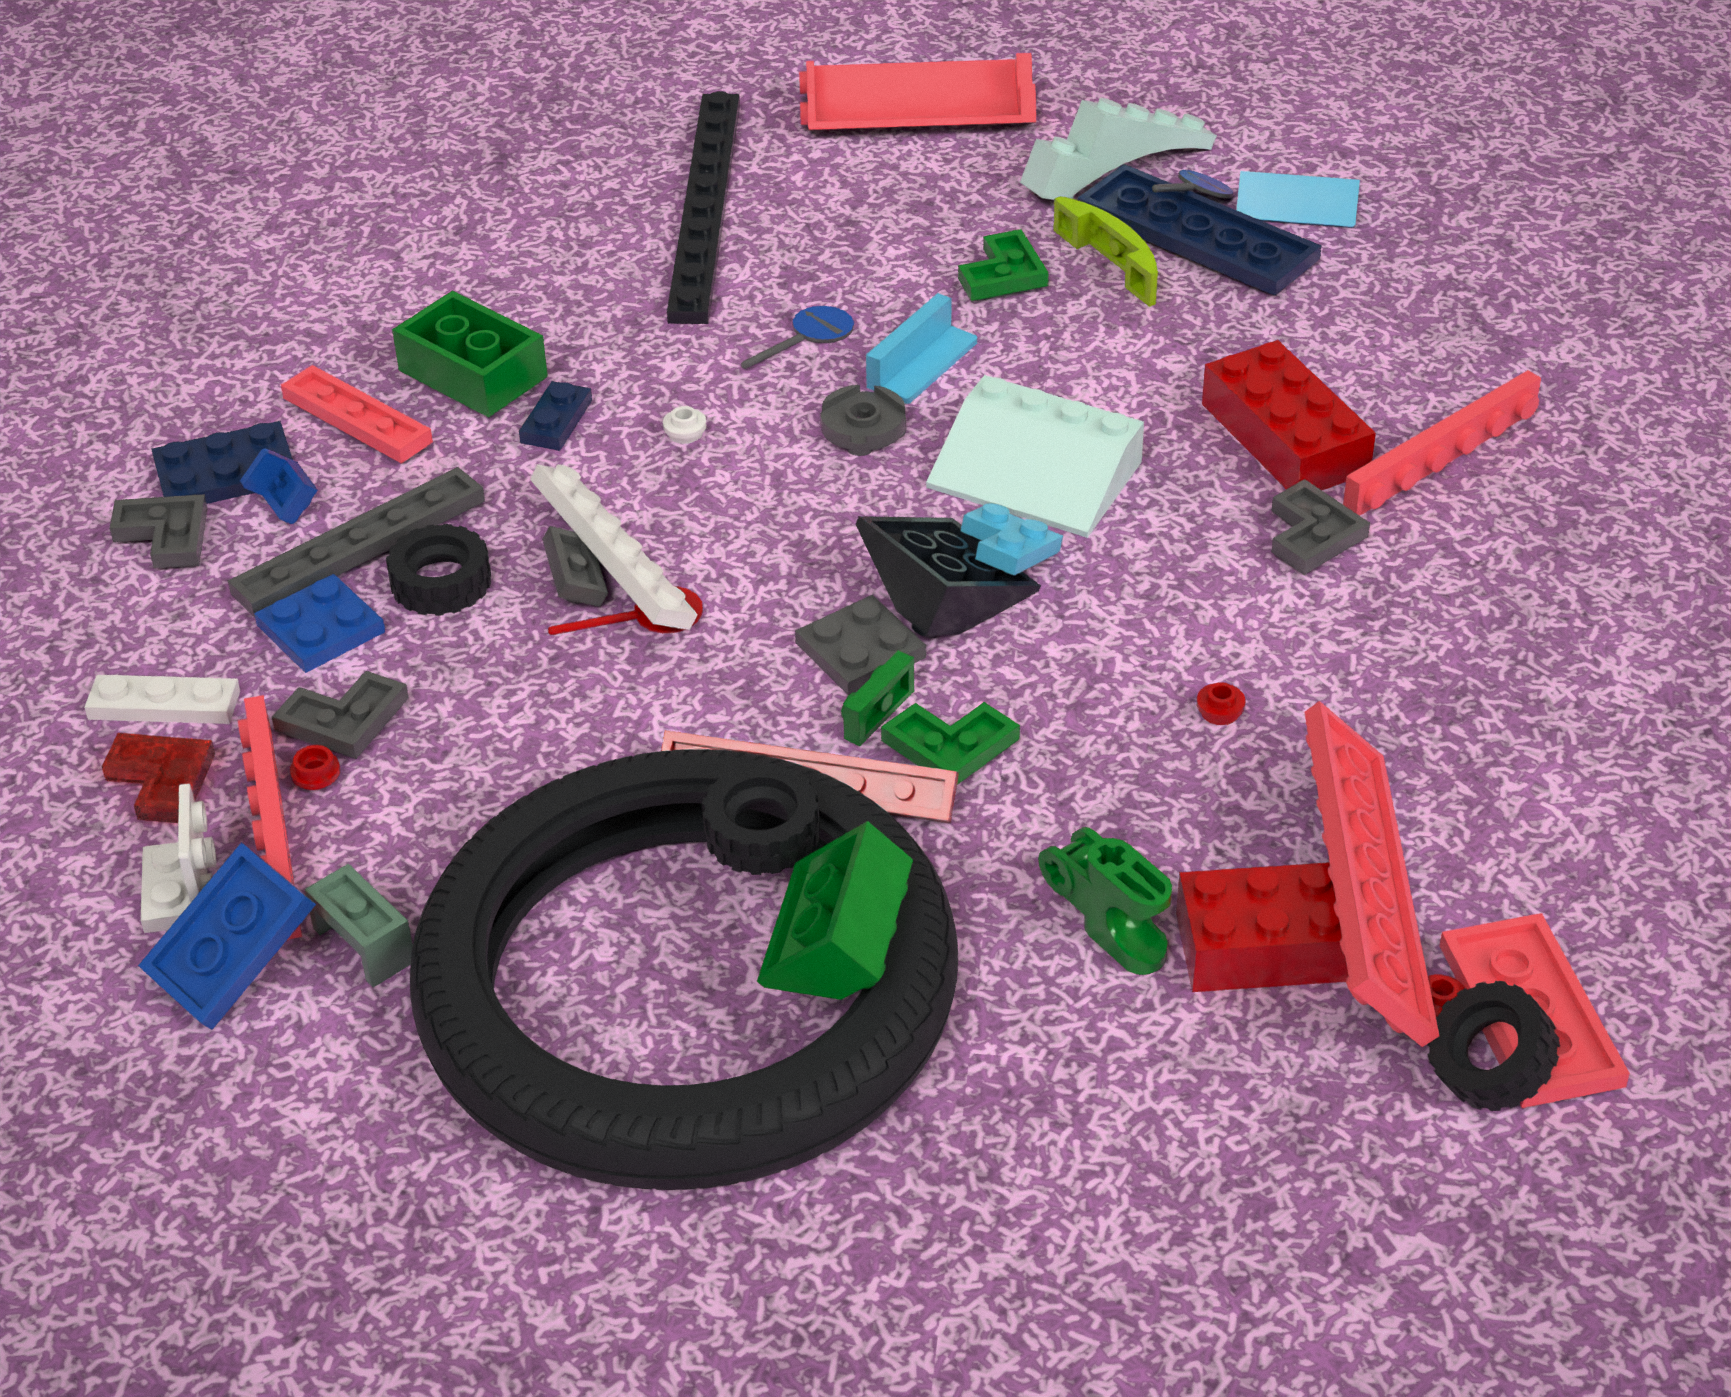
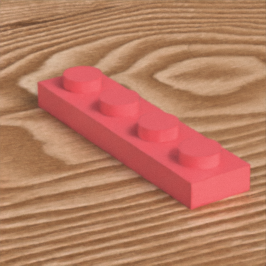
M314 365L281 384L283 399L401 464L433 443L429 427Z

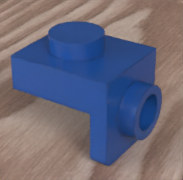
M268 449L260 451L240 480L245 489L262 495L278 518L289 524H294L302 512L308 508L312 498L318 491L298 462Z

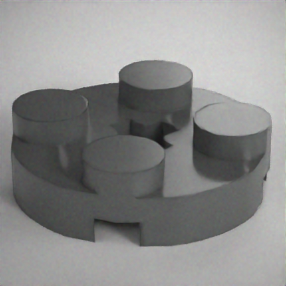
M860 385L840 388L829 394L822 403V412L820 413L822 434L828 441L841 448H846L852 455H868L873 450L886 447L905 435L906 416L904 401L897 393L881 386L874 385V392H860Z

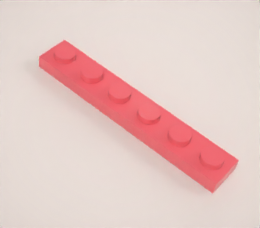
M1529 370L1525 371L1346 477L1343 505L1359 516L1370 509H1377L1390 497L1402 490L1407 491L1411 489L1417 481L1432 472L1437 473L1441 471L1449 462L1459 456L1470 454L1479 444L1493 436H1500L1506 428L1521 419L1526 420L1530 418L1539 405L1538 393L1541 377Z
M264 695L245 698L247 718L238 720V727L243 749L251 747V751L242 753L247 781H256V785L247 786L252 816H261L260 820L252 821L257 851L265 850L266 855L260 857L294 885L272 731ZM301 925L297 927L287 940L302 937Z

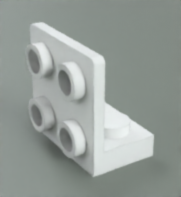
M190 784L179 785L178 842L143 847L141 924L144 933L168 930L213 877L212 873L207 874V868L216 867L215 845L212 837L204 838L203 832H207L205 805L203 801H194Z

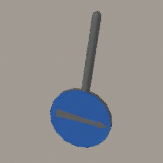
M1191 170L1179 171L1178 178L1184 183L1156 184L1152 187V191L1155 193L1197 189L1221 198H1231L1234 194L1233 190L1221 181Z
M812 306L803 309L795 315L792 321L794 332L797 335L744 360L741 363V367L747 369L796 345L804 339L818 343H832L843 340L853 331V318L846 311L837 307Z

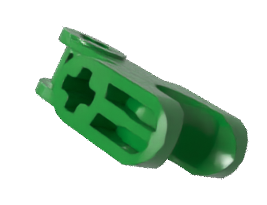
M1082 827L1072 833L1071 843L1059 849L1056 846H1049L1039 853L1038 862L1044 879L1056 893L1065 897L1084 914V929L1090 938L1128 972L1137 975H1148L1160 970L1164 966L1168 941L1165 933L1150 918L1163 912L1171 904L1172 884L1165 874L1130 844L1116 838H1102L1089 827Z

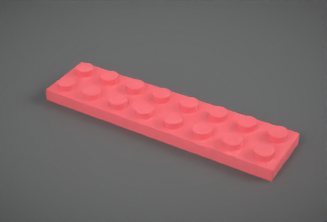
M1318 701L1304 712L1308 731L1306 742L1311 749L1313 761L1311 772L1316 780L1319 797L1316 803L1322 814L1324 826L1322 839L1328 850L1330 862L1328 874L1333 882L1336 898L1334 910L1339 918L1342 933L1340 946L1346 957L1349 975L1346 978V983L1349 991L1360 1004H1369L1384 1016L1388 1025L1399 1034L1404 1032L1417 1044L1424 1047L1440 1035L1384 756L1321 701Z

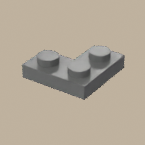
M1305 479L1273 497L1271 511L1293 527L1273 538L1271 552L1303 575L1364 540L1369 535L1370 522Z
M205 494L115 500L109 528L113 542L152 540L150 556L153 568L199 566L208 510Z
M365 671L340 700L298 687L272 716L274 731L314 745L325 746L331 751L357 759L409 699L407 685Z

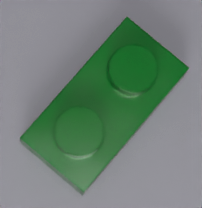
M898 650L884 665H879L873 671L870 679L857 692H852L848 695L841 709L845 740L861 746L914 692V657Z

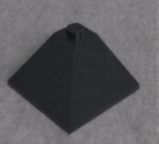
M858 516L855 525L896 611L912 623L911 628L921 636L937 638L938 635H959L1037 593L1041 587L1040 584L1023 571L1016 575H1011L976 560L978 543L982 540L961 532L962 525L953 518Z

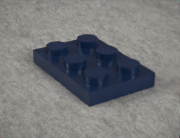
M281 421L258 423L244 429L225 433L217 432L207 437L184 442H171L165 446L151 448L163 497L205 494L207 504L254 494L255 492L245 489L240 480L262 449L271 450L293 460Z

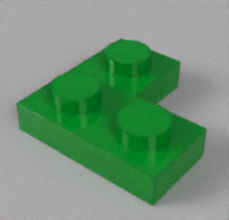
M1022 229L983 236V250L989 259L958 265V280L971 301L1048 286L1049 272Z
M985 702L951 726L917 703H914L881 726L882 742L917 766L957 771L959 774L957 785L1020 739V725Z

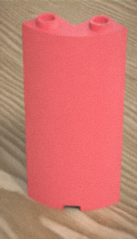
M1016 53L1015 59L819 66H814V61H806L807 71H799L800 94H807L808 102H800L801 125H808L809 130L1037 122L1035 84H1032L1031 53Z

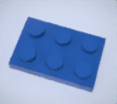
M241 842L138 966L195 1019L213 1030L316 904L257 853Z

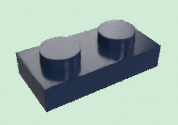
M551 381L520 428V443L560 451L592 402L591 388L576 386L566 382Z

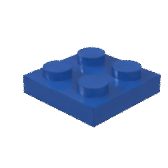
M335 574L318 580L314 584L254 613L257 626L305 673L385 633L383 619Z

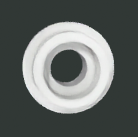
M677 407L665 415L663 429L669 438L676 443H692L700 439L705 431L706 417L702 412L692 407Z

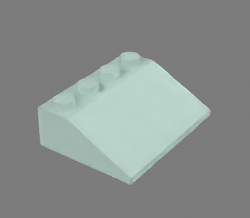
M984 375L965 398L926 481V488L981 505L988 503L999 504L1008 508L1010 514L1026 519L1038 520L1048 526L1088 538L1142 462L1144 421L1127 417L1121 413H1113L1089 406L1080 401H1072L1048 394L1039 389H1031L1007 382L1001 378Z

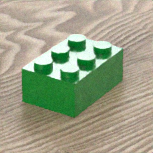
M453 290L392 329L398 370L488 418L548 377L543 335Z

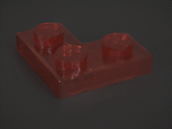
M117 733L102 765V770L106 781L143 784L134 804L137 820L178 823L179 785L190 784L194 801H196L215 757V750L212 740Z

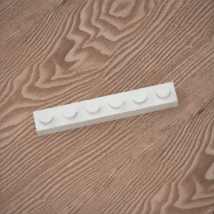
M537 464L530 480L649 620L657 625L690 630L698 614L686 602L685 594L665 578L663 569L651 561L641 550L642 545L620 526L621 521L616 516L608 513L601 505L600 497L588 490L580 481V474L565 465H557L556 468Z

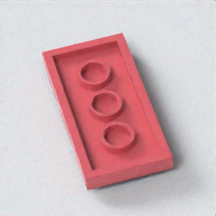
M1542 913L1442 932L1439 946L1455 978L1466 989L1475 987V984L1481 982L1490 984L1495 983V981H1505L1510 986L1515 984L1533 997L1556 1027L1554 1031L1559 1037L1560 1047H1557V1055L1559 1056L1557 1066H1553L1550 1073L1552 1075L1547 1084H1543L1537 1090L1538 1093L1535 1096L1520 1102L1521 1108L1626 1088L1630 1073ZM1496 1022L1482 1030L1499 1065L1512 1055L1518 1045V1035L1515 1028L1505 1022Z

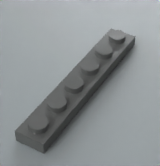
M456 467L228 580L230 593L255 618L254 613L274 604L276 601L284 599L332 574L338 576L388 551L392 545L394 546L397 543V539L402 535L406 536L410 531L416 528H425L427 525L434 524L437 526L485 502L483 487L462 469Z

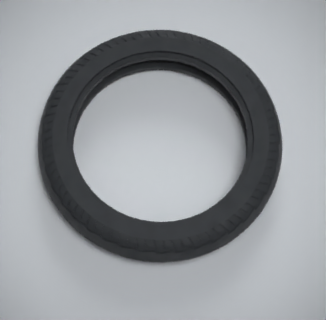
M667 750L599 763L598 766L592 765L567 774L561 779H555L530 792L529 795L521 797L479 829L462 846L445 868L424 906L417 925L411 953L410 998L413 1017L422 1046L444 1087L468 1115L505 1144L546 1166L579 1178L600 1183L656 1190L705 1189L737 1184L742 1181L747 1182L798 1166L842 1144L856 1133L862 1131L886 1111L921 1072L943 1033L957 983L958 942L950 903L944 886L932 863L899 822L882 809L881 806L856 789L817 770L779 758L728 750ZM751 763H761L764 765H771V763L780 764L781 767L797 770L799 775L802 777L806 776L811 781L812 789L815 788L818 794L820 821L819 841L817 846H813L812 853L869 821L913 859L907 880L908 890L900 904L896 918L897 929L890 940L884 960L886 967L880 980L869 989L862 988L860 994L845 1014L811 1044L781 1061L745 1075L691 1085H651L610 1079L584 1071L560 1060L527 1037L510 1019L494 991L496 972L507 942L518 924L534 905L568 878L608 858L656 845L707 842L704 836L702 811L703 797L706 798L707 796L706 790L710 784L713 785L717 781V777L723 773L727 774L733 771L732 768L741 765L745 767L750 766ZM772 807L751 808L739 813L735 817V822L738 826L751 830L772 829L787 821L786 812Z

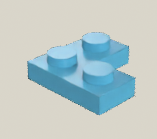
M988 503L965 514L963 517L961 532L982 540L978 543L975 559L1011 575H1016L1060 551L1063 535L1048 530V526L1041 521L1024 520L1009 513V509L1002 505Z

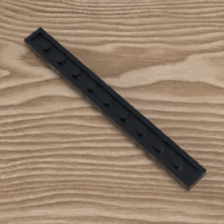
M723 91L702 94L668 300V324H709L740 110L739 94H728Z

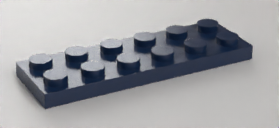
M1126 164L1117 168L1077 199L1120 219L1131 227L1143 240L1274 296L1320 260L1321 245L1194 192L1155 193L1152 191L1153 185L1172 183Z

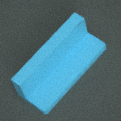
M1240 171L1236 210L1261 221L1353 228L1356 224L1360 180Z
M937 293L866 354L867 388L874 390V385L885 387L897 393L905 404H909L977 344L976 335L951 326L952 298Z

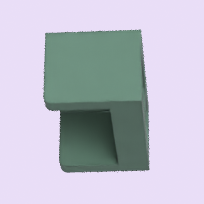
M346 864L304 889L306 896L316 904L310 912L313 929L319 935H322L333 928L361 956L366 982L374 988L411 965L413 943L408 920L351 865Z

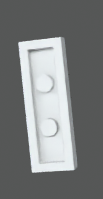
M97 675L84 708L88 720L230 724L240 694L238 679Z

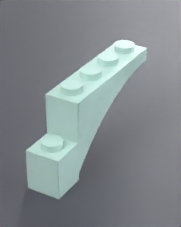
M1100 98L1098 103L1082 100L1067 139L1061 137H1054L1053 141L1036 139L1020 183L1041 198L1054 200L1057 197L1063 196L1073 199L1074 195L1105 173L1129 161L1170 149L1198 148L1211 150L1217 135L1204 128L1205 121L1193 115L1184 114L1181 119L1163 109H1156L1155 113H1150L1148 109L1132 103H1128L1127 108H1123L1120 104L1106 98Z

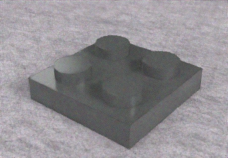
M870 595L795 630V643L847 695L858 691L870 679L873 671L879 665H884L898 650L914 657V663L926 658V644L874 595Z

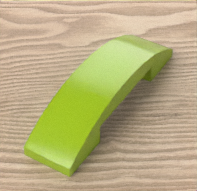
M1063 196L1055 198L1053 231L1076 249L1089 244L1125 272V288L1149 307L1155 305L1158 269L1154 255L1145 241L1127 224L1102 209Z

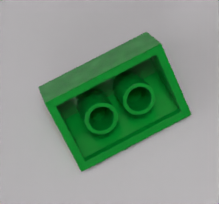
M866 821L796 862L757 982L768 989L839 1000L862 988L869 989L874 986L885 971L884 960L890 940L897 929L896 918L901 901L908 890L907 880L913 859L869 821Z

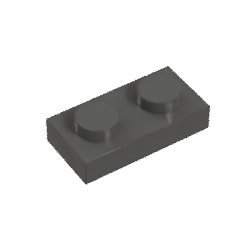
M549 526L542 540L558 597L576 604L585 603L600 607L608 592L597 557L575 532Z

